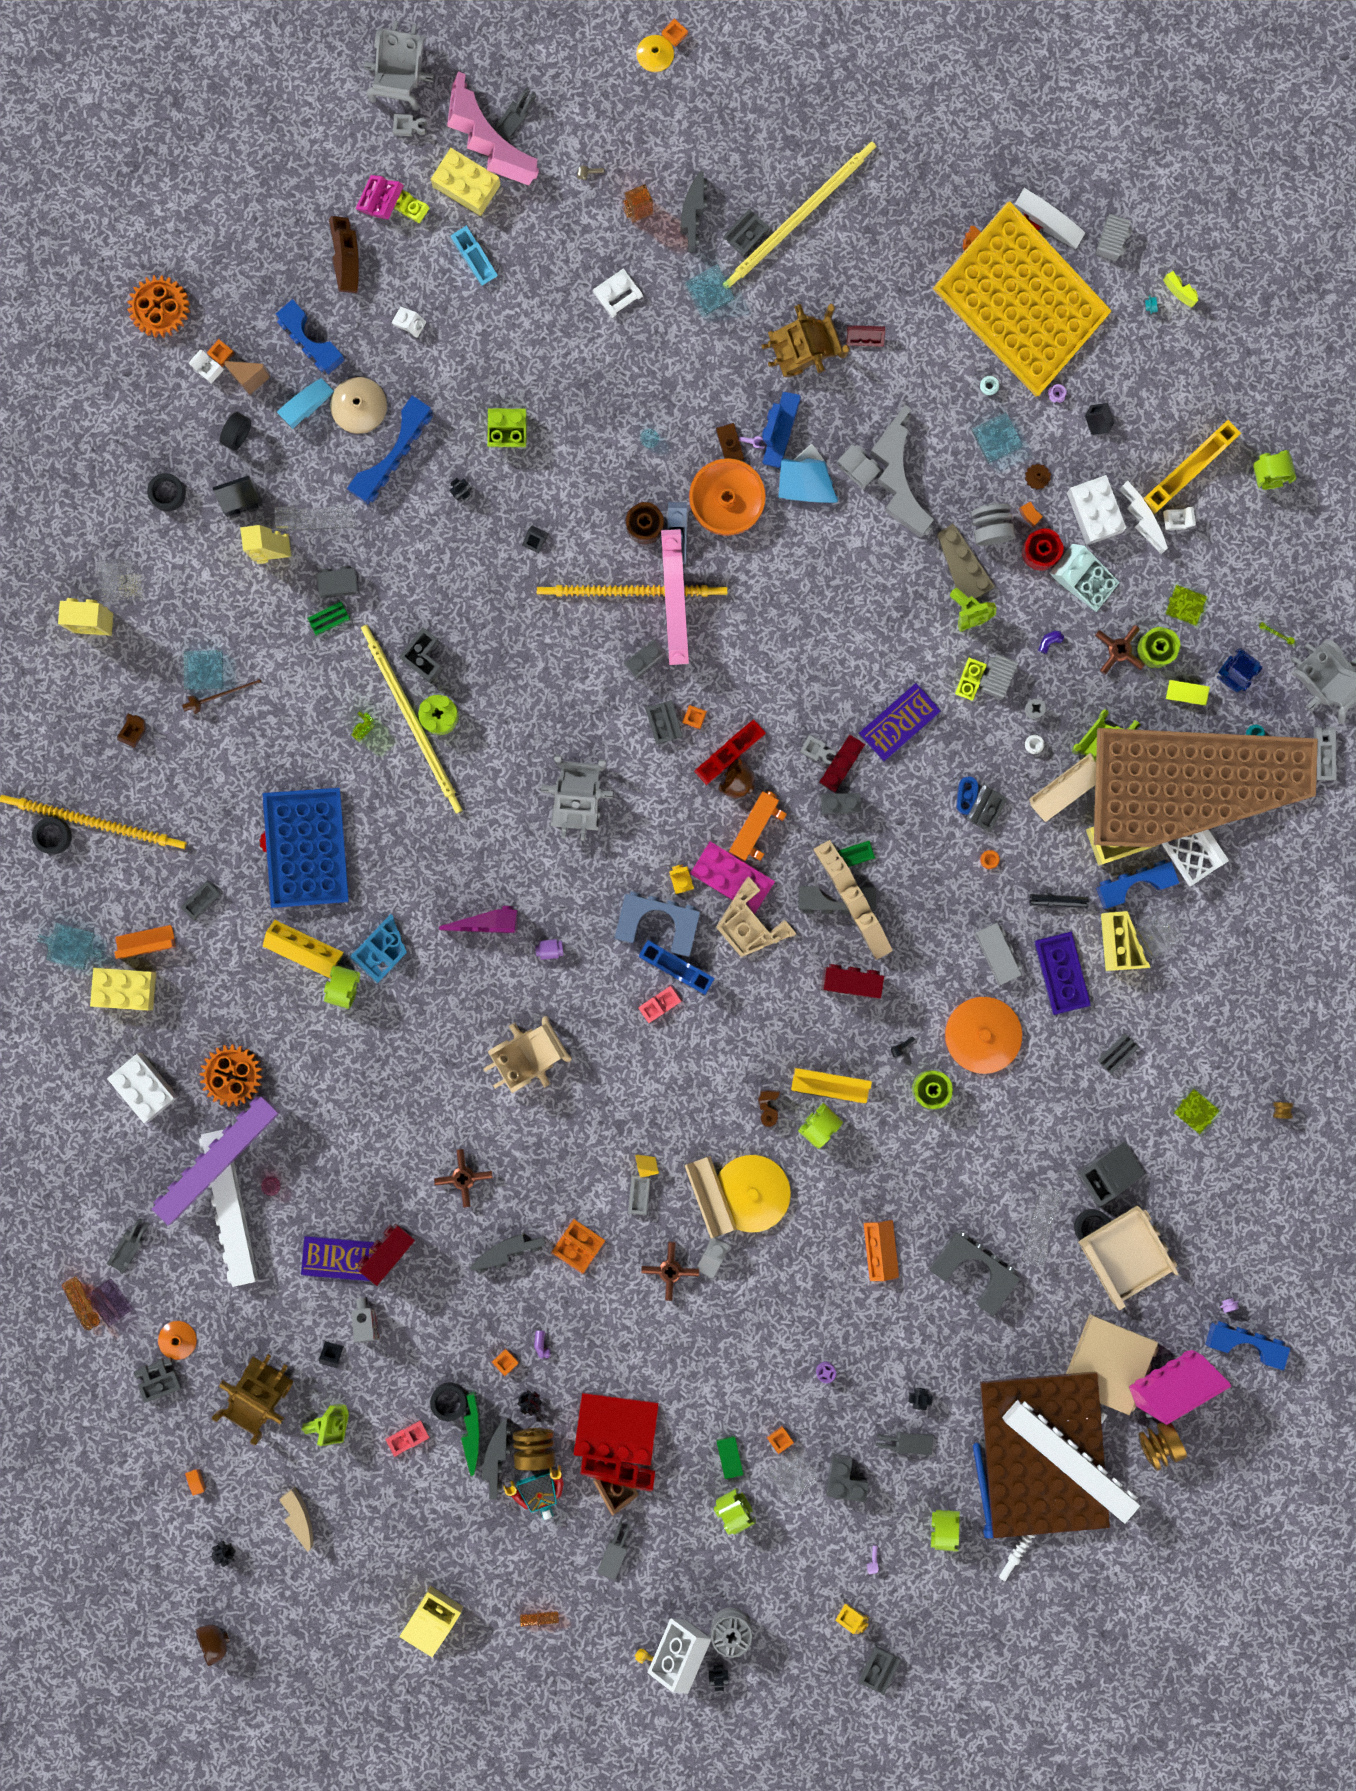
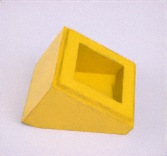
M635 1155L640 1178L659 1174L656 1157Z

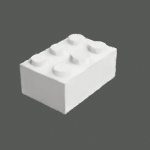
M1107 475L1071 487L1068 490L1067 495L1086 546L1118 535L1126 529Z
M142 1053L133 1056L107 1078L143 1123L150 1122L178 1098L177 1094Z
M671 1618L647 1673L673 1693L688 1694L711 1638L688 1621Z

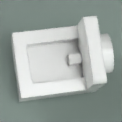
M400 307L392 324L410 332L414 337H418L426 321L418 313Z
M200 350L189 362L211 384L224 370L203 350Z
M1193 507L1163 511L1166 530H1185L1196 525Z

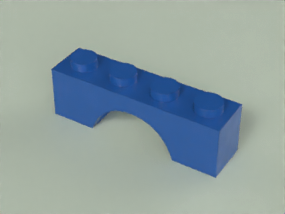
M293 299L276 313L279 319L277 321L278 325L283 330H289L291 333L289 337L296 345L300 343L304 347L302 351L308 358L313 357L316 361L314 365L321 373L325 371L329 375L345 361L343 355L330 341L315 343L305 336L304 328L308 317Z
M1165 860L1154 863V868L1148 869L1145 866L1137 869V874L1130 876L1128 872L1119 875V880L1112 882L1111 879L1100 882L1101 886L1097 887L1096 890L1103 909L1125 903L1128 889L1138 881L1151 884L1157 891L1179 884L1172 862L1166 863Z
M647 940L638 956L706 995L715 979Z
M1218 1321L1217 1324L1211 1323L1205 1343L1206 1346L1229 1353L1236 1345L1249 1343L1257 1348L1260 1362L1284 1371L1290 1348L1285 1345V1341L1276 1338L1270 1341L1266 1339V1335L1255 1332V1335L1248 1334L1247 1329L1237 1327L1235 1330L1229 1328L1230 1324Z

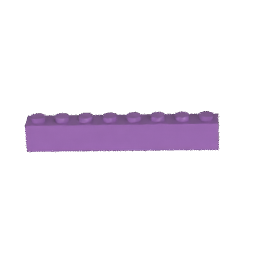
M257 1096L249 1104L251 1108L247 1112L243 1110L235 1118L237 1122L233 1126L231 1124L222 1131L224 1135L219 1140L216 1138L208 1146L210 1150L206 1154L202 1152L194 1160L196 1164L192 1168L190 1166L181 1173L183 1177L178 1182L175 1180L167 1188L169 1192L165 1196L160 1195L153 1202L155 1206L152 1210L167 1225L173 1224L281 1113L266 1096L260 1098Z

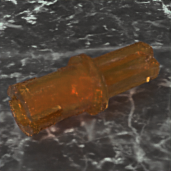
M537 1611V1613L520 1614L521 1627L535 1625L541 1627V1625L559 1623L557 1611L543 1613Z

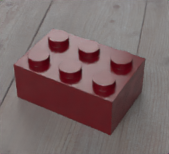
M829 964V967H824L821 990L881 999L884 975H880V971L867 970V973L861 972V968L848 967V970H844L842 965Z
M396 1223L393 1226L390 1224L384 1230L383 1234L385 1236L381 1241L377 1239L370 1247L371 1253L368 1256L364 1255L357 1263L359 1265L358 1271L376 1286L380 1284L415 1242V1239Z

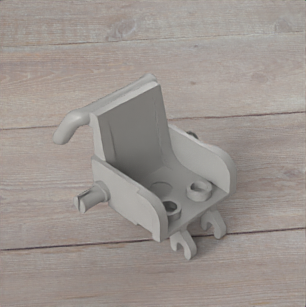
M394 21L392 30L379 28L376 32L374 48H377L376 64L365 61L364 70L375 71L373 87L367 90V97L372 103L376 102V96L408 101L412 110L417 111L419 105L416 98L411 94L412 89L417 87L422 80L434 82V74L421 71L423 44L426 41V36L417 35V25L415 24L412 26L411 33L399 32L397 29L399 21Z
M1325 640L1317 648L1306 644L1304 648L1310 650V655L1303 662L1296 657L1291 659L1292 662L1296 663L1295 666L1297 667L1292 672V675L1298 677L1314 696L1313 700L1305 707L1308 708V711L1312 712L1321 703L1329 706L1331 704L1339 705L1338 723L1343 724L1346 721L1347 710L1356 703V657L1349 663L1341 653L1342 649L1331 640Z
M556 755L554 761L561 768L560 777H557L556 785L542 784L541 793H552L555 795L551 826L562 827V839L566 838L567 828L581 829V840L584 841L586 829H599L601 809H598L599 799L613 798V791L600 789V781H598L599 772L606 768V761L600 759L598 764L563 761L560 755Z

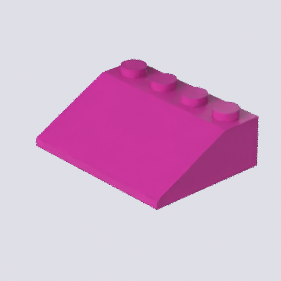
M1189 1350L1177 1359L1168 1361L1165 1366L1153 1370L1146 1377L1136 1380L1134 1384L1129 1386L1136 1407L1168 1425L1231 1387V1384L1203 1355L1194 1350Z

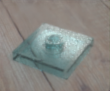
M718 264L685 282L701 317L735 300Z
M1006 412L971 430L988 464L1023 447Z
M222 650L183 651L185 690L224 689Z

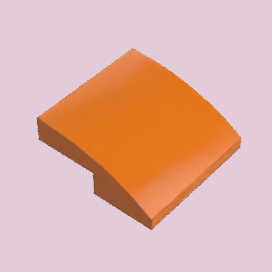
M573 1219L551 1253L583 1274L606 1240Z

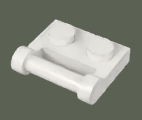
M624 268L593 289V293L611 318L616 316L618 311L634 300H639L643 297L641 291L636 287ZM630 289L632 291L631 294L615 305L611 306L609 304Z

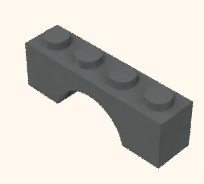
M819 886L798 887V910H802V914H814V910H821V914H833V910L841 911V914H850L844 901L833 902L828 900L821 893ZM859 887L870 909L876 911V887Z

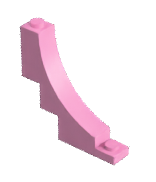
M458 72L452 84L447 127L469 134L467 149L488 156L487 171L530 185L539 173L537 159L513 147L491 127L479 109L474 92L466 89V74Z
M681 529L661 530L669 665L689 664Z

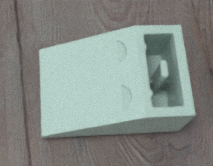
M1077 544L1070 546L1049 573L1059 584L1095 612L1098 611L1120 583L1085 546Z

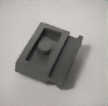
M749 209L724 235V240H727L744 257L767 233L769 226Z
M672 700L645 708L656 745L683 737Z
M983 785L966 820L991 833L1008 798Z
M875 1645L858 1682L884 1695L901 1662V1658Z

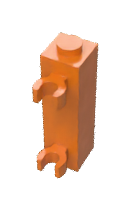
M768 790L766 793L762 791L728 853L743 861H746L749 855L759 861L762 860L764 853L753 848L771 815L781 821L787 815L785 812L775 808L779 802L776 799V794Z

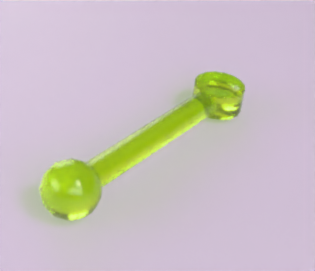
M1264 622L1259 623L1260 629H1265L1286 640L1289 645L1295 643L1293 637L1288 638L1266 626Z

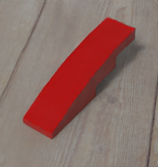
M753 719L696 768L694 772L707 786L760 740L766 732Z
M589 1454L582 1455L580 1474L621 1486L653 1491L654 1470L638 1468V1465L621 1463V1460Z

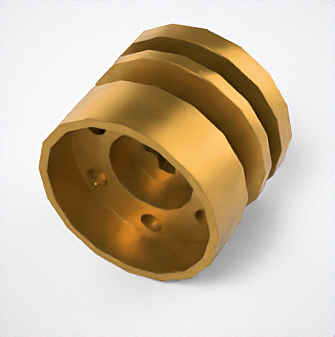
M1163 1422L1157 1424L1159 1433L1155 1435L1151 1428H1148L1149 1438H1147L1143 1431L1138 1433L1143 1453L1156 1471L1161 1470L1159 1460H1161L1165 1467L1169 1466L1167 1456H1170L1175 1463L1187 1458L1185 1448L1172 1423L1168 1425Z
M527 1428L514 1432L513 1439L516 1442H514L513 1446L516 1449L522 1450L514 1454L515 1468L518 1470H541L555 1466V1451L546 1449L554 1445V1440L550 1439L553 1438L554 1431L543 1428Z

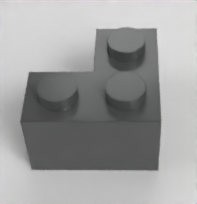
M422 628L399 658L430 684L443 670L438 663L429 657L440 642L425 628Z
M832 1453L826 1486L827 1497L866 1503L868 1480L866 1478L850 1476L852 1467L851 1456Z

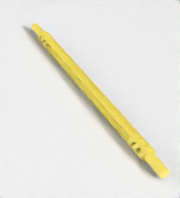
M871 141L860 153H856L735 269V273L722 284L723 287L728 290L738 279L748 274L864 162V159L876 148L875 143Z
M368 625L362 626L361 630L369 643L368 647L424 753L442 792H444L446 798L448 797L455 813H460L463 810L455 796L456 792L385 657L386 655L383 653L379 642L375 640Z

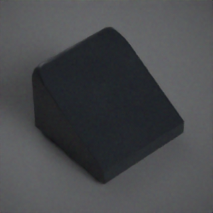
M532 525L527 531L522 546L539 554L549 533Z
M325 1341L319 1357V1363L338 1368L344 1346Z

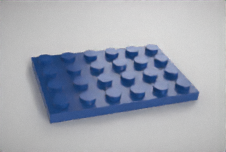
M340 788L262 793L271 908L349 902Z

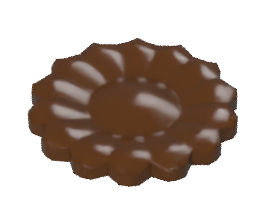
M1033 464L1025 472V481L1032 489H1044L1051 480V473L1048 468H1045V465Z

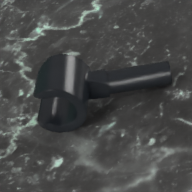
M912 1036L905 1042L891 1048L892 1056L898 1057L903 1055L902 1048L915 1040Z

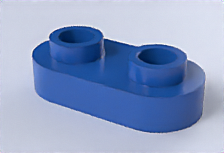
M970 776L964 777L958 784L956 808L962 815H969L977 799L978 782ZM966 783L971 785L970 790L965 789L964 785ZM964 802L969 804L968 809L963 808L962 804Z

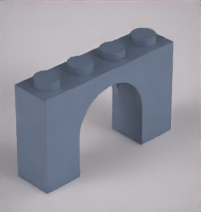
M630 891V894H625L614 939L634 943L640 919L650 911L659 910L670 915L675 923L676 931L671 953L690 956L700 914L697 911V907L686 905L683 908L679 907L677 902L667 900L666 904L659 902L660 898L653 896L645 899L641 898L640 893Z

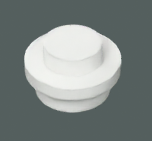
M1031 735L1025 741V748L1031 754H1038L1044 748V741L1038 735Z

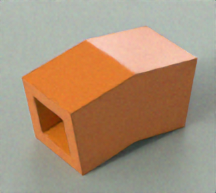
M1031 501L1019 508L1024 520L1032 527L1043 517L1035 510Z
M200 1469L185 1473L193 1496L205 1491L206 1487Z

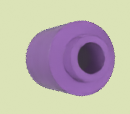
M562 940L539 941V945H535L536 957L540 956L541 960L555 959L563 956Z

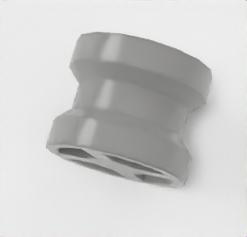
M1033 699L1025 706V714L1030 719H1038L1046 711V706L1040 699Z

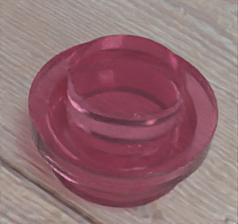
M267 1177L263 1180L261 1189L265 1195L274 1196L279 1193L281 1184L277 1178Z

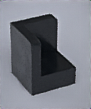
M1109 404L1090 405L1085 415L1090 433L1092 435L1109 433L1114 424Z

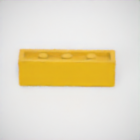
M274 920L266 931L263 947L330 979L332 978L330 973L333 965L337 966L343 956L342 951L277 920Z
M795 1068L791 1090L867 1103L872 1081Z

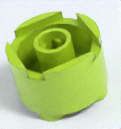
M1284 450L1274 455H1271V453L1262 454L1259 456L1260 460L1253 464L1258 488L1262 486V490L1283 487L1284 482L1288 481L1290 484L1297 478L1292 455L1289 450Z
M1155 627L1141 637L1137 644L1140 660L1150 668H1162L1177 658L1180 649V640L1173 630L1163 627ZM1160 645L1162 648L1157 650L1156 646Z
M432 695L420 704L419 720L428 732L435 735H446L456 727L459 720V712L456 705L447 696ZM437 711L443 713L441 719L434 717L437 715Z
M333 965L330 973L331 981H327L324 988L326 993L324 1002L350 1009L356 997L357 983L360 982L361 973Z
M926 1070L917 1075L913 1081V1097L918 1104L925 1108H943L952 1098V1082L942 1072ZM930 1085H931V1086H936V1087H935V1091H936L935 1094H933V1093H928V1092L930 1091V1089H929V1086H930Z
M824 1102L816 1109L817 1113L814 1114L812 1112L805 1119L807 1124L804 1123L798 1129V1132L817 1149H820L827 1143L830 1136L836 1133L843 1124L841 1118Z
M735 1488L716 1499L717 1506L714 1507L717 1517H721L725 1523L724 1529L728 1535H736L756 1523V1518H752L750 1514L753 1512V1509L743 1492L738 1493L739 1488Z
M936 1510V1512H932V1527L935 1528V1532L932 1531L931 1547H934L935 1550H959L960 1511Z

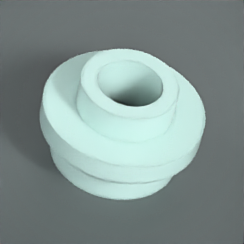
M986 376L980 383V389L985 395H993L999 389V382L993 376ZM991 383L993 385V388L988 389L986 387V384Z

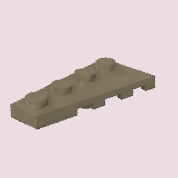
M954 523L937 533L955 588H958L968 598L972 596L974 599H978L995 587Z

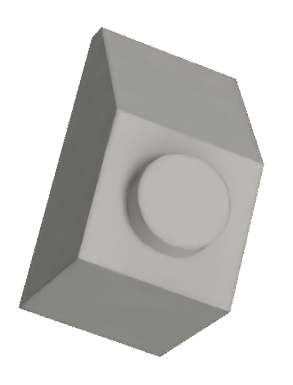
M718 1237L710 1238L696 1269L713 1278L730 1247V1243Z

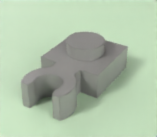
M394 114L393 135L412 137L413 131H416L419 135H425V129H420L419 126L422 124L427 125L426 119L419 118L414 121L413 115Z
M810 735L800 751L801 754L815 761L821 757L827 765H830L831 761L826 759V755L832 754L835 756L836 754L833 750L823 749L826 744Z

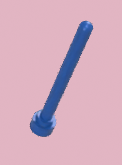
M974 1443L973 1451L986 1521L983 1533L984 1538H993L990 1500L981 1446L979 1443Z

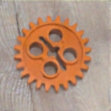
M153 275L152 281L146 277L145 284L139 281L140 288L133 287L136 293L129 294L133 300L127 301L132 306L127 310L131 313L129 318L134 321L135 327H139L141 333L145 331L147 336L153 333L155 338L158 337L159 333L165 338L166 332L172 336L173 329L179 332L177 326L184 327L185 325L182 320H188L185 313H190L189 308L186 307L190 305V302L185 300L188 298V295L183 293L184 288L182 286L179 287L177 281L172 283L170 277L165 281L163 275L160 276L159 280ZM163 290V296L157 297V293ZM145 302H149V306L147 308H142V305ZM176 305L174 311H168L170 306ZM156 317H161L158 323H153Z
M231 1044L230 1050L227 1045H223V1051L217 1047V1054L210 1052L211 1059H204L208 1064L201 1065L205 1072L199 1073V1075L205 1077L204 1080L200 1081V1083H206L202 1090L210 1091L207 1097L214 1096L213 1102H217L220 1099L221 1106L227 1102L228 1107H231L233 1102L236 1106H240V1100L244 1104L247 1103L246 1097L253 1099L254 1097L251 1093L259 1092L255 1087L262 1086L258 1079L263 1078L262 1075L258 1074L263 1068H257L256 1066L260 1063V1060H253L256 1054L249 1056L250 1049H246L243 1052L242 1045L236 1050L235 1044ZM224 1058L229 1060V1067L227 1069L221 1065V1061ZM242 1064H245L248 1068L245 1075L239 1070ZM219 1069L226 1073L233 1071V1075L246 1078L248 1081L244 1082L237 1078L230 1080V1076L216 1073L215 1070ZM218 1076L223 1079L221 1087H218L215 1083ZM236 1082L242 1086V1090L239 1093L235 1092L233 1088Z

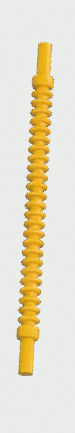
M556 585V587H537V595H556L557 597L566 595L567 597L570 594L573 597L576 594L578 597L581 594L584 597L587 594L589 597L592 594L595 597L597 594L600 597L603 594L606 597L608 594L611 597L614 594L616 597L619 594L622 597L624 594L627 597L630 594L633 597L635 594L638 597L641 594L644 597L646 594L649 597L652 594L655 597L657 594L658 597L660 595L665 597V586L661 587L658 585V587H655L653 585L650 587L647 585V587H644L642 585V587H639V585H636V587H633L631 585V587H628V585H625V587H622L620 585V587H617L615 585L612 587L609 585V587H606L604 585L601 587L598 585V587H595L593 585V587H590V585H587V587H584L582 585V587H579V585H576V587H573L571 585V587H568L566 585L563 587V585ZM685 585L684 595L686 597L688 595L693 597L694 594L696 597L699 595L702 597H708V595H727V587H708V585H701V587L698 585L693 587L691 585V587Z
M6 795L0 796V802L18 806V809L32 810L33 813L37 811L38 814L42 812L43 815L48 814L49 817L53 815L54 818L58 816L59 819L64 818L65 821L69 819V822L74 821L76 824L80 822V825L85 823V826L90 825L92 828L95 826L96 829L101 827V830L106 829L107 832L111 830L112 833L116 831L117 834L122 833L123 836L125 834L128 837L132 835L133 838L138 837L139 840L143 838V841H154V844L158 842L161 846L170 845L185 849L187 842L169 838L166 834L159 835L158 832L154 834L153 831L149 833L148 830L143 831L142 828L138 830V827L133 829V826L128 827L127 824L122 826V823L117 824L116 821L114 823L111 820L107 822L106 819L101 820L100 817L96 819L95 816L91 818L90 815L85 816L84 813L80 815V812L75 814V811L70 812L69 809L64 811V808H54L53 805L49 807L48 804L43 805L42 802L38 804L37 801L33 803L32 800L28 801V799L22 797L18 799Z

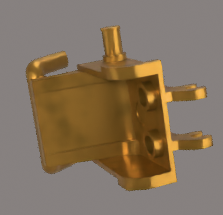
M802 304L794 306L797 320L777 331L768 332L771 341H768V344L761 345L762 349H774L777 358L774 359V362H768V366L780 365L783 376L787 378L803 373L804 369L814 364L817 373H822V371H825L822 360L837 355L840 358H846L850 351L848 345H844L842 348L832 320L835 310L833 304L828 305L823 320L807 316L803 311Z
M267 1354L263 1362L252 1356L236 1386H232L222 1380L219 1388L225 1390L230 1395L227 1401L229 1405L227 1409L218 1410L211 1418L213 1421L218 1422L222 1417H225L254 1435L250 1440V1443L254 1446L262 1438V1432L259 1430L262 1424H265L268 1419H272L280 1425L285 1417L277 1414L274 1409L281 1398H285L294 1382L283 1375L288 1367L286 1364L283 1365L279 1372L267 1365L271 1358L269 1354Z

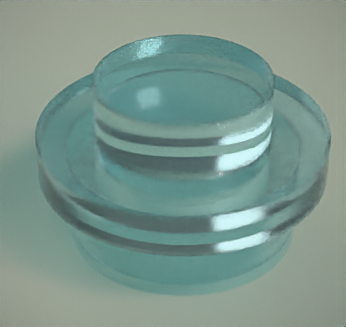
M646 429L640 435V442L646 448H653L659 442V435L653 429Z

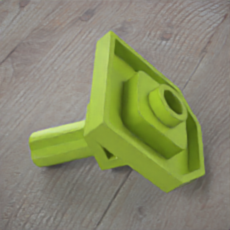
M958 588L951 591L950 597L962 607L958 618V629L960 632L982 625L996 615L997 607L995 603L985 602L980 604L972 596L968 598Z
M344 1404L330 1405L323 1417L314 1419L315 1421L303 1423L301 1430L304 1434L317 1432L319 1434L317 1445L319 1446L343 1443L349 1417L348 1409Z

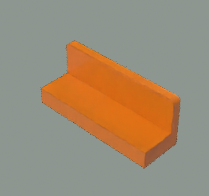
M171 925L116 936L118 951H114L116 959H124L175 948L173 928Z
M893 1220L863 1223L869 1280L888 1281L898 1278L899 1271Z

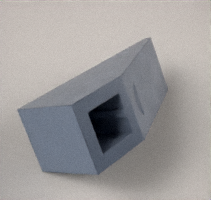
M668 502V530L681 529L682 563L686 564L687 502Z

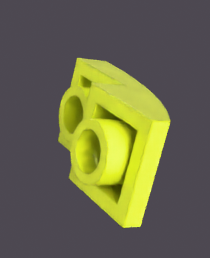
M404 190L401 191L394 207L417 223L421 222L430 209L426 203L413 198L410 193Z
M1174 271L1165 276L1163 281L1169 290L1189 307L1195 306L1198 302L1196 290L1191 288L1190 284L1182 287L1181 278Z
M968 657L955 694L973 701L987 664Z
M1169 680L1166 699L1207 706L1210 687Z

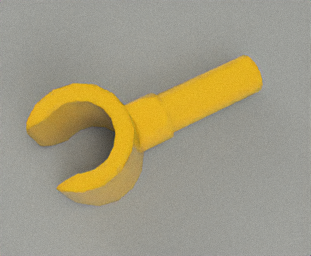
M639 1649L635 1654V1659L641 1664L646 1659L653 1661L654 1658L644 1649Z

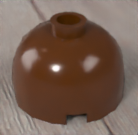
M738 759L739 763L735 761L729 766L724 776H727L724 784H719V791L730 798L744 797L755 788L754 771L741 759Z
M210 1624L195 1629L207 1666L222 1660L227 1652V1643L230 1642L227 1632H222L218 1626Z

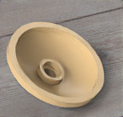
M353 377L343 381L334 390L330 401L331 414L335 422L345 431L355 434L367 433L377 428L385 418L387 399L382 388L376 382L364 377ZM356 399L360 400V403L358 405L354 404V401Z

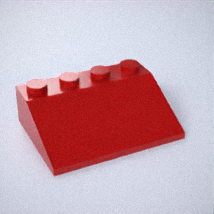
M582 1393L574 1455L582 1456L583 1454L621 1460V1462L651 1465L659 1403Z

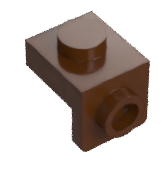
M128 713L126 723L118 734L117 740L135 748L146 730L145 721L140 716Z

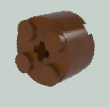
M640 502L627 512L625 520L626 530L633 541L646 545L656 542L661 537V530H664V517L656 505L650 502ZM644 520H647L648 524L645 527L642 526Z

